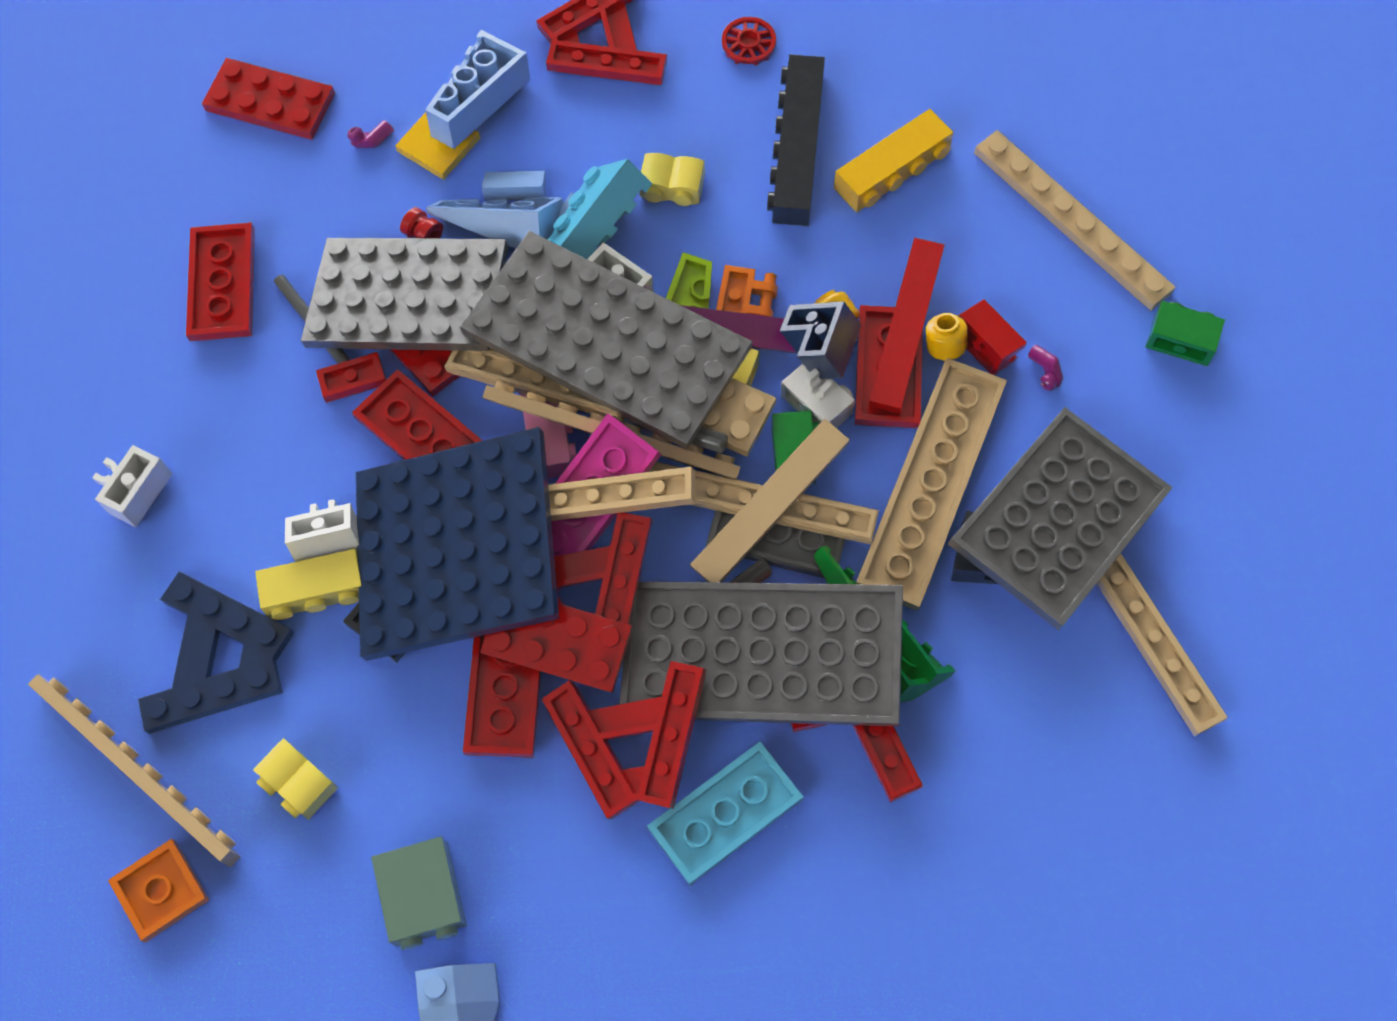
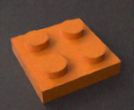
M173 839L168 840L108 880L137 935L143 942L149 941L209 901L179 845Z

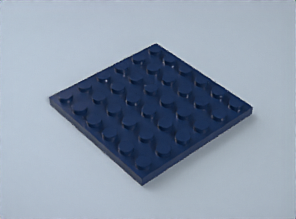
M539 427L356 472L357 529L359 538L358 566L361 579V587H359L360 657L369 661L559 619L544 432Z

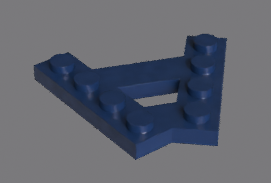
M179 571L160 600L164 604L187 615L172 689L138 699L143 728L148 734L283 693L276 661L294 632L277 621ZM222 633L243 644L239 668L211 676L219 634Z

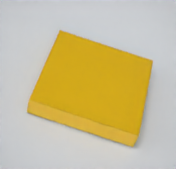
M425 112L395 146L397 152L444 180L481 138L479 132L475 130L453 149L431 137Z

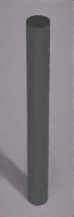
M284 275L277 276L274 279L275 285L304 322H306L309 310L308 305ZM325 348L337 364L350 360L341 348Z

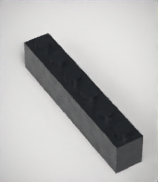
M789 54L788 67L782 66L781 85H786V89L779 92L778 109H783V116H777L775 134H781L780 141H774L773 159H778L777 167L771 166L770 185H775V191L768 193L767 211H773L772 223L809 226L825 57Z

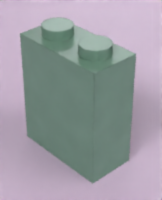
M442 836L371 856L389 943L396 947L401 946V950H408L421 946L423 944L422 939L435 935L437 940L450 938L458 934L459 928L467 926L448 842Z

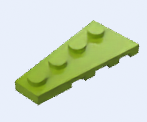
M683 252L666 299L678 305L708 309L712 262Z

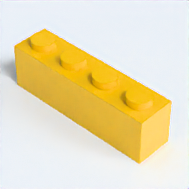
M928 109L836 170L834 189L856 213L864 207L869 208L888 191L893 192L897 190L910 176H917L922 173L927 165L934 160L943 159L951 150L953 131L931 109Z

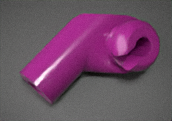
M383 120L371 132H363L361 128L353 127L348 131L347 137L351 140V145L357 149L376 148L394 132V129L387 121Z
M1039 345L1033 346L1028 353V358L1043 367L1045 375L1040 378L1041 386L1045 390L1052 391L1055 387H1059L1063 381L1059 359Z

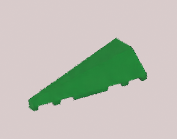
M821 546L813 555L828 584H856V581L853 579L855 572L850 567L843 570L830 554L832 550L828 546ZM903 619L900 702L916 699L950 678L956 672L950 664L943 667L930 654L933 648L927 642L921 645L908 630L909 624Z

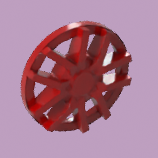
M757 17L738 18L730 22L722 33L723 50L727 58L730 57L737 65L743 63L756 66L758 62L767 61L776 46L774 29L769 23ZM747 23L755 24L754 29L747 28ZM740 24H743V30L734 28ZM759 25L765 28L766 30L758 31ZM741 50L738 55L735 54L736 51ZM758 51L760 55L756 56L754 52Z

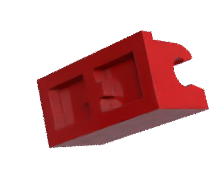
M985 299L959 314V317L967 325L966 349L992 375H997L999 371L1018 358L1015 354L1024 349L1027 344Z

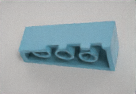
M628 159L590 168L583 177L584 183L581 188L569 199L568 209L555 221L553 225L554 231L547 240L588 259L598 249V245L612 238L618 230L614 224L625 213L630 214L637 204L633 199L639 191L647 192L653 184Z

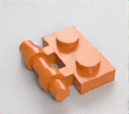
M725 265L716 310L773 317L774 312L771 307L778 291V286L776 285L777 276L773 273H766L764 281L755 280L756 269ZM752 294L761 297L759 306L750 305Z

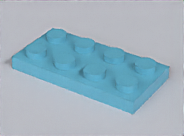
M760 741L675 804L674 809L670 808L647 825V829L689 886H691L800 803L804 797Z

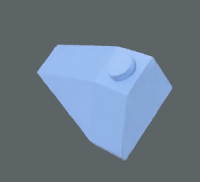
M525 197V201H517L511 204H507V198H497L496 200L485 201L483 205H480L479 199L440 200L427 206L426 212L490 239H506L508 246L517 248L529 231L545 239L551 236L554 231L553 225L559 218L563 198Z
M495 963L449 965L415 971L420 1021H495L499 1006Z

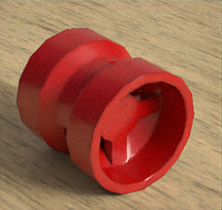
M414 207L403 217L400 231L408 238L440 239L443 233V224L435 218L429 219L426 212L419 207Z

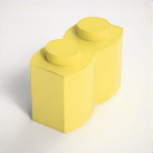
M646 153L644 155L641 172L653 184L647 192L639 191L640 197L653 203L670 200L680 206L699 204L705 178V161L694 157H673L662 153Z
M284 738L253 769L260 776L256 783L271 796L277 791L285 799L280 805L294 818L302 814L309 820L338 789L331 780Z

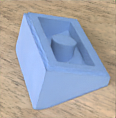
M545 171L485 172L482 183L484 200H496L497 198L518 200L525 197H545Z

